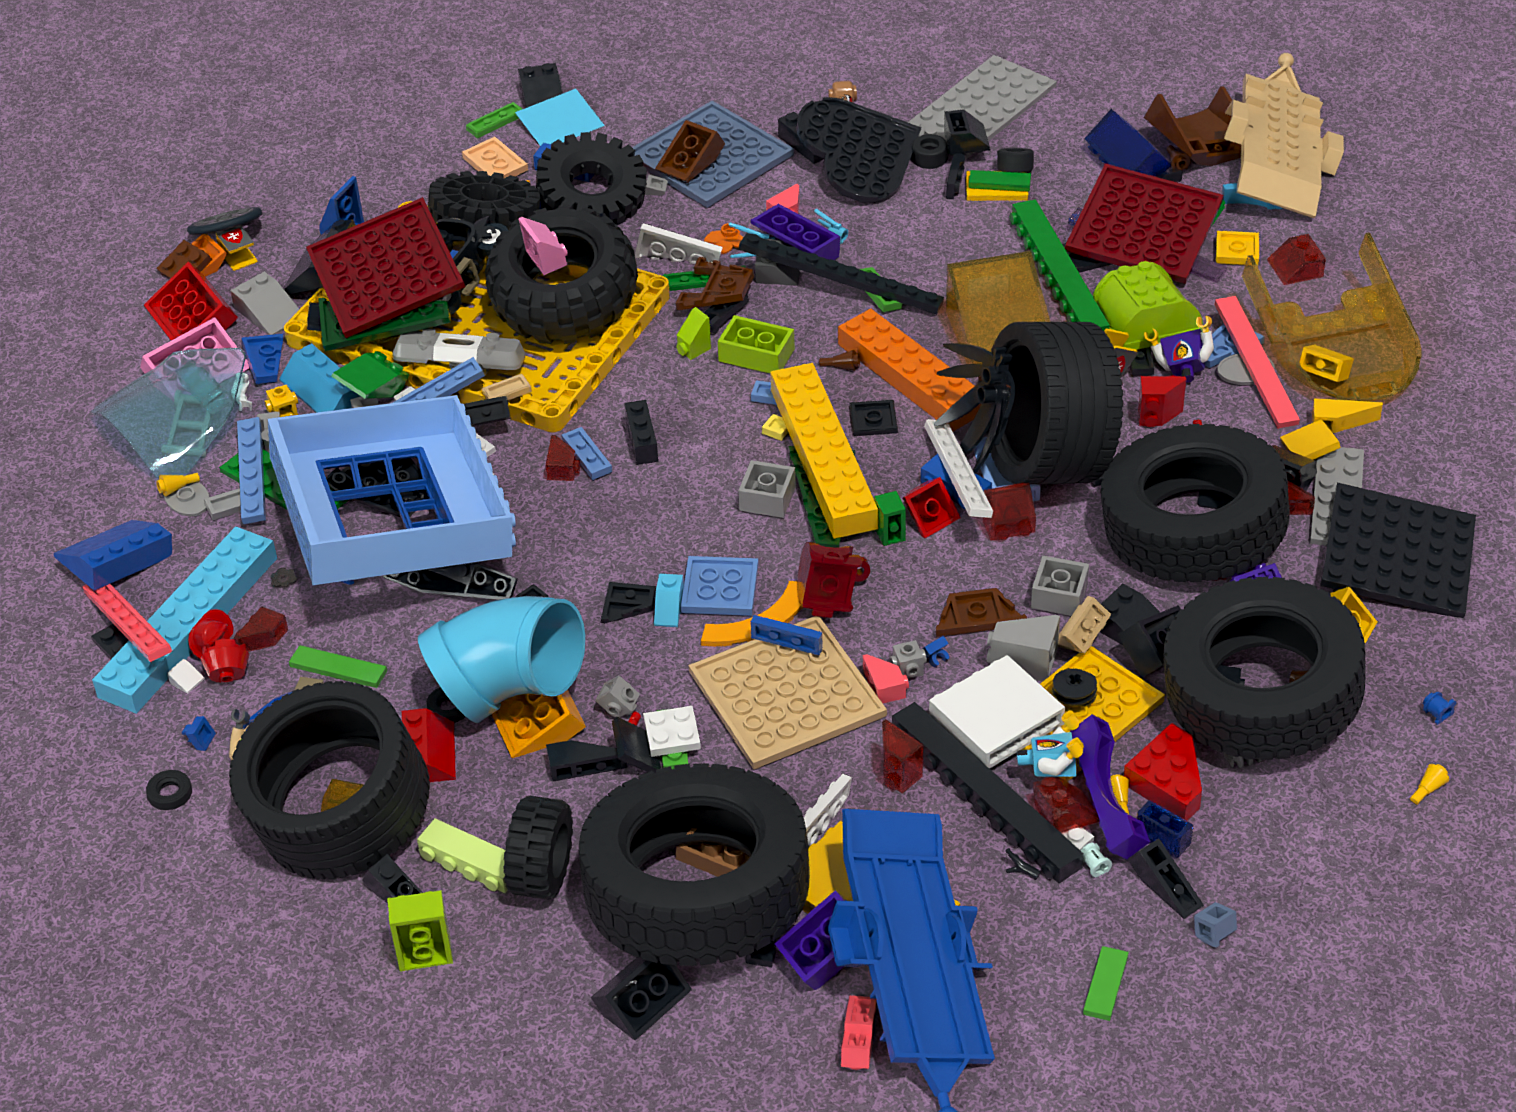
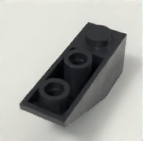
M388 854L372 866L362 879L374 894L386 903H388L387 898L423 893Z

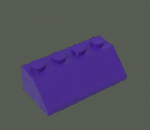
M780 204L751 219L752 225L764 233L775 237V239L782 240L790 247H796L801 251L814 253L819 257L829 260H835L839 257L840 236Z

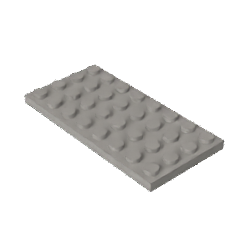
M993 55L908 123L921 127L919 136L934 134L946 140L944 133V111L964 109L984 124L988 141H990L1057 86V81ZM975 152L963 153L965 155V160Z

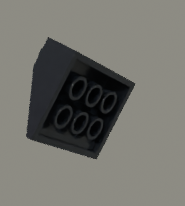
M353 219L336 221L311 244L356 226ZM307 248L283 287L287 294L324 288Z

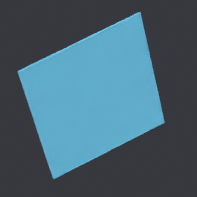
M577 89L515 112L540 146L543 143L551 144L558 139L564 142V137L574 134L577 137L582 132H590L605 126Z

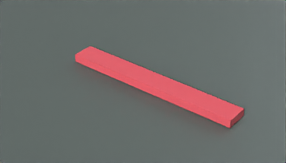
M1237 297L1215 299L1214 305L1277 428L1299 425L1300 419Z
M87 584L82 587L87 597L149 662L172 652L170 644L111 584L97 590L91 589Z

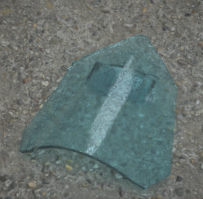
M241 348L193 349L173 352L154 369L105 399L90 412L96 417L101 416L111 423L128 441L156 478H159V475L185 476L191 471L221 431L235 405L246 354Z

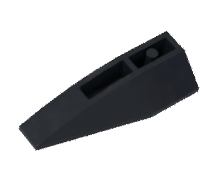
M481 562L383 576V578L422 593L496 600L512 598L518 578Z

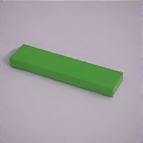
M299 645L289 661V665L292 668L378 688L387 673V667L301 645Z

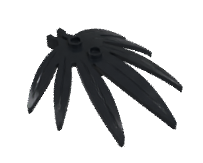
M947 343L943 344V347L982 364L957 365L937 372V375L954 378L982 376V381L954 403L934 422V426H942L958 420L981 404L960 444L966 457L980 443L990 428L984 448L973 468V472L977 473L989 456L993 446L1000 444L1007 426L1015 397L1014 380L1008 370L1013 356L1005 354L1007 350L1005 347H995L994 352L991 353L984 348L971 344Z

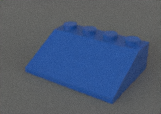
M130 520L54 553V557L91 589L97 590L171 556L172 534L159 523Z

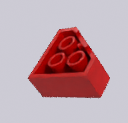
M1171 723L1124 766V777H1127L1129 780L1128 788L1182 823H1185L1200 809L1202 787L1192 735Z

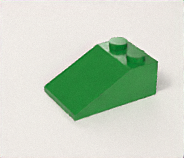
M375 351V353H364L333 372L331 377L364 399L393 398L399 394L409 374L403 371L404 368L395 362L391 363L386 359V355Z

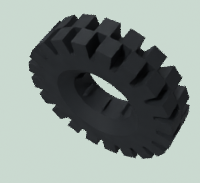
M591 132L580 133V141L577 140L574 134L565 136L564 143L558 139L551 143V149L546 148L543 151L541 159H539L537 164L536 188L540 193L542 208H546L549 211L556 210L559 206L572 205L574 210H581L586 207L596 210V213L600 214L601 217L607 216L616 225H620L625 222L626 217L631 219L637 213V209L642 207L647 181L646 167H643L644 161L640 155L635 156V149L629 144L622 148L623 141L616 137H613L607 143V134L597 133L596 140L591 139ZM592 173L606 178L611 186L602 193L588 194L577 190L571 182L578 175Z
M470 171L460 172V176L456 173L447 174L446 178L441 176L436 179V182L430 184L428 209L435 223L439 219L445 218L464 220L474 224L476 221L490 216L493 223L502 224L509 231L510 227H512V222L520 217L528 218L533 216V211L539 210L540 193L535 186H530L531 183L525 180L519 181L518 177L512 175L504 178L503 173L494 172L491 176H488L487 171H477V175H473Z

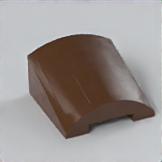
M1220 86L1208 108L1180 118H1175L1162 94L1156 95L1144 119L1172 141L1194 162L1203 166H1214L1241 158V144L1224 139L1231 120V116L1225 114V111L1232 102L1224 86Z

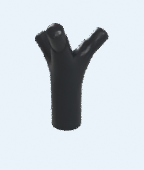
M1010 848L1005 850L1015 863L1014 867L1006 869L1007 873L1022 872L1035 880L1038 879L1041 875L1040 870L1021 860Z

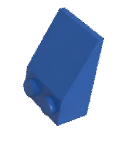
M352 176L330 198L319 225L321 234L341 219H353L355 225L364 222L356 176Z

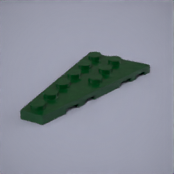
M788 446L792 466L795 467V477L814 543L825 547H840L842 537L833 538L794 446Z

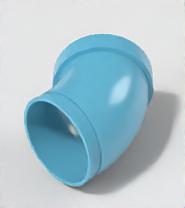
M536 596L512 597L480 605L456 616L448 622L440 620L418 635V644L427 666L448 698L469 720L479 723L499 710L502 701L521 694L558 696L564 693L575 681L583 662L585 628L577 607L568 600Z

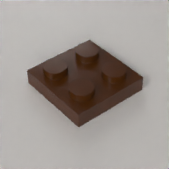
M183 240L156 269L159 273L171 279L187 262H190L196 269L202 272L213 259L209 254Z

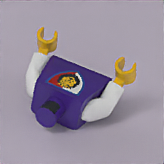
M1198 316L1196 319V324L1202 328V331L1201 329H1196L1161 338V343L1157 341L1159 333L1155 329H1153L1155 333L1153 339L1148 338L1147 332L1144 333L1145 339L1152 343L1151 349L1156 361L1166 371H1171L1173 375L1186 377V383L1194 380L1195 372L1204 370L1205 362L1208 361L1214 350L1212 332L1209 330L1212 319L1209 316H1206L1205 325L1202 324L1201 317Z

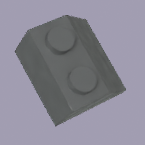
M774 240L780 244L786 245L782 240ZM757 256L755 263L756 283L798 285L799 269Z

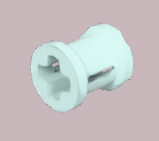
M1089 843L1082 848L1081 851L1084 853L1083 862L1088 865L1093 877L1096 878L1111 869V860L1102 855L1097 843Z

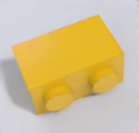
M1317 345L1303 347L1298 368L1339 382L1349 378L1354 358Z

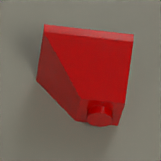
M941 477L924 482L910 490L903 497L924 539L961 518Z

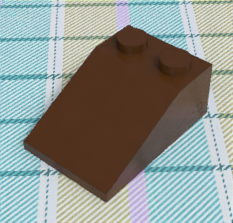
M685 120L655 169L688 183L716 160L725 146V142L717 131Z

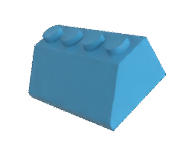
M312 343L293 353L279 378V381L284 385L287 384L288 388L292 392L294 391L296 396L316 413L352 408L350 400L361 397L331 377L333 372L340 369V367Z

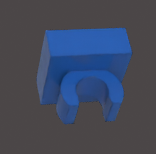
M944 636L922 648L925 651L926 659L929 658V663L933 667L939 665L936 656H940L944 661L949 659V654L943 650L949 644Z
M197 716L192 724H187L184 727L182 734L189 738L188 742H191L196 750L206 751L216 732L204 716Z

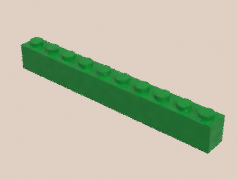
M1036 199L1012 204L1010 222L1012 225H1016L1018 236L1023 237L1025 249L1031 251L1032 261L1037 262L1039 273L1044 274L1047 287L1052 288L1054 299L1060 302L1061 312L1067 314V321L1092 322L1103 331L1109 329L1108 321Z

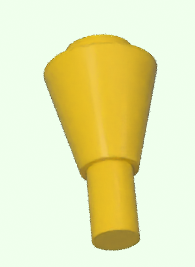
M198 473L185 476L159 475L156 485L159 493H163L166 497L186 486V484L200 481Z
M1429 764L1418 789L1409 798L1410 801L1418 805L1426 795L1448 783L1449 776L1447 770L1439 764Z
M1119 774L1112 775L1111 784L1114 795L1119 805L1129 814L1127 807L1129 780L1127 777Z

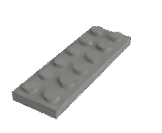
M1341 447L1317 458L1310 544L1324 546L1327 544L1337 482L1362 488L1364 449Z

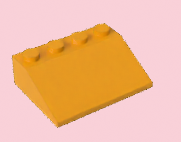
M568 689L558 696L517 695L502 701L500 709L492 714L512 758L544 749L547 744L568 741L586 727Z

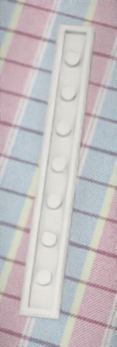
M926 420L924 427L968 515L991 518L993 509L949 424L934 426L936 420Z

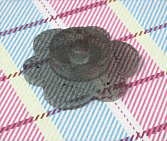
M279 568L276 573L271 574V584L273 587L281 586L282 588H287L289 584L297 581V576L292 569Z

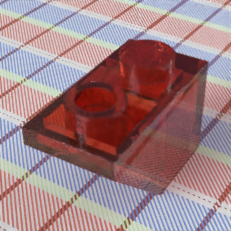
M261 606L250 617L244 627L236 633L234 637L236 644H245L248 652L275 646L288 631L286 617L284 614Z

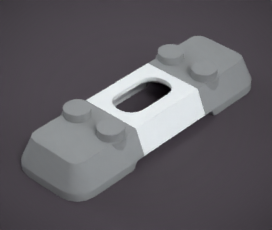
M425 328L422 331L401 334L392 352L394 360L414 363H427L428 360L463 363L474 357L483 368L500 370L519 369L525 359V351L518 339L499 338L497 333H488L486 337L435 333L434 328Z

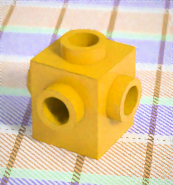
M287 384L266 391L268 400L264 402L268 413L279 411L280 417L298 415L296 404H298L297 396L294 391L290 392Z

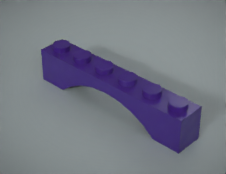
M1091 714L1079 724L1077 729L1070 730L1072 739L1078 737L1084 745L1083 753L1079 757V766L1084 772L1085 784L1091 793L1092 805L1097 811L1100 828L1104 831L1107 840L1106 846L1112 854L1128 859L1148 845L1150 841L1144 823L1126 813L1114 795L1111 784L1110 765L1115 741L1109 723Z

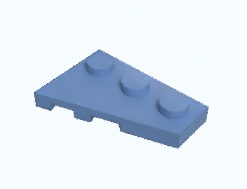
M1224 324L1212 334L1214 350L1208 361L1205 362V366L1211 368L1219 364L1226 357L1239 354ZM1255 332L1260 344H1263L1265 336Z

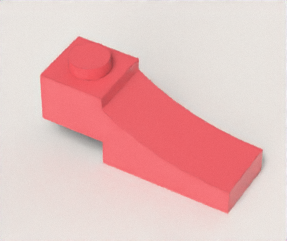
M849 996L844 1025L841 1067H849L854 1070L869 1069L877 1005L876 999H870V997Z

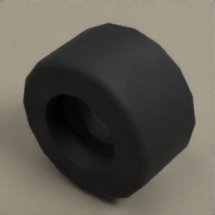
M925 134L917 137L912 143V161L916 166L924 169H936L947 162L948 144L943 137Z
M1004 148L997 151V169L1001 172L1022 173L1032 171L1034 168V151L1032 149Z

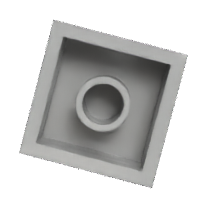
M751 460L738 490L739 510L784 518L796 488L795 467Z
M1042 555L1032 587L1031 608L1072 616L1076 608L1082 605L1088 586L1089 564Z

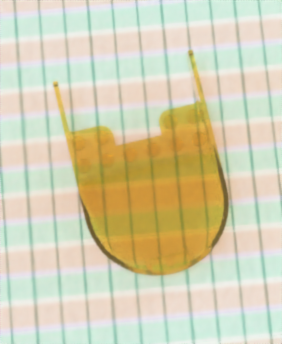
M1370 232L1365 233L1359 250V256L1372 285L1344 291L1341 295V303L1344 309L1305 317L1301 307L1294 302L1274 304L1253 255H1249L1242 278L1270 340L1271 352L1280 365L1293 378L1321 394L1339 400L1379 402L1399 394L1410 385L1419 370L1422 356L1420 340ZM1317 345L1354 358L1349 378L1336 382L1305 371L1299 362L1303 347Z

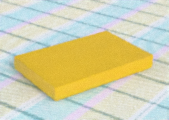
M966 171L967 201H1028V191L969 188L970 171Z

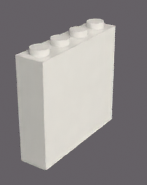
M1008 655L995 660L991 665L976 671L970 677L955 683L951 688L936 694L929 700V715L988 768L1015 754L1017 750L1030 745L1033 737L1045 736L1064 724L1061 717L1065 713V707Z

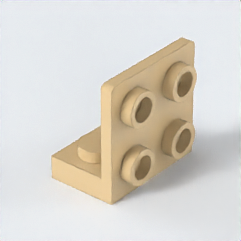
M1087 596L1082 605L1076 608L1059 633L1058 646L1085 654L1092 646L1100 630L1106 625V621L1111 614L1094 597Z

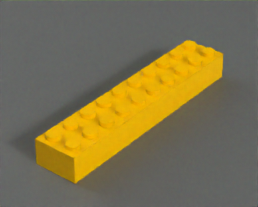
M809 363L770 371L772 395L833 538L878 529V507L814 364Z

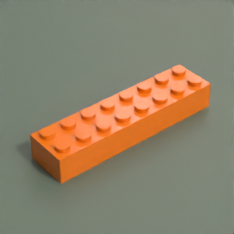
M871 308L838 326V345L847 352L855 350L856 354L860 356L861 363L936 420L975 386L965 378L937 375L938 371L949 368V366ZM981 404L967 415L948 423L952 432L974 420Z

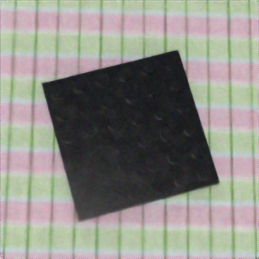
M1337 482L1320 586L1336 590L1350 586L1357 595L1440 615L1464 618L1467 606L1476 515Z

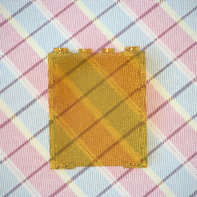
M1031 251L947 264L946 314L958 343L979 346L991 352V348L999 333L1010 323L1050 322ZM964 357L966 364H982L981 362Z

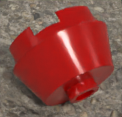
M235 639L216 640L215 645L212 647L204 646L200 660L212 681L231 682L239 680L244 676L250 654L245 644L238 645Z

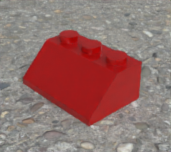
M427 708L403 710L402 722L427 765L429 781L456 780L454 722Z

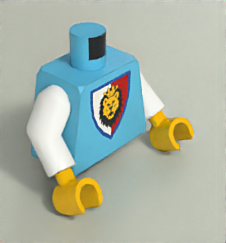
M1069 710L1063 714L1061 720L1065 725L1059 726L1051 735L1033 737L1031 739V750H1017L1018 766L1033 765L1034 775L1037 777H1075V758L1082 755L1084 745L1078 737L1072 739L1071 732H1068L1079 727V720L1073 711Z

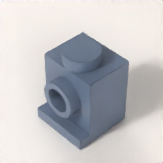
M1217 902L1194 915L1195 936L1204 943L1215 948L1218 947L1220 940L1237 930L1236 911Z

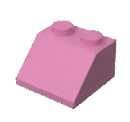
M524 217L519 218L525 250L542 274L546 275L566 266L565 256L568 253L564 244H559L555 232H550L545 224Z

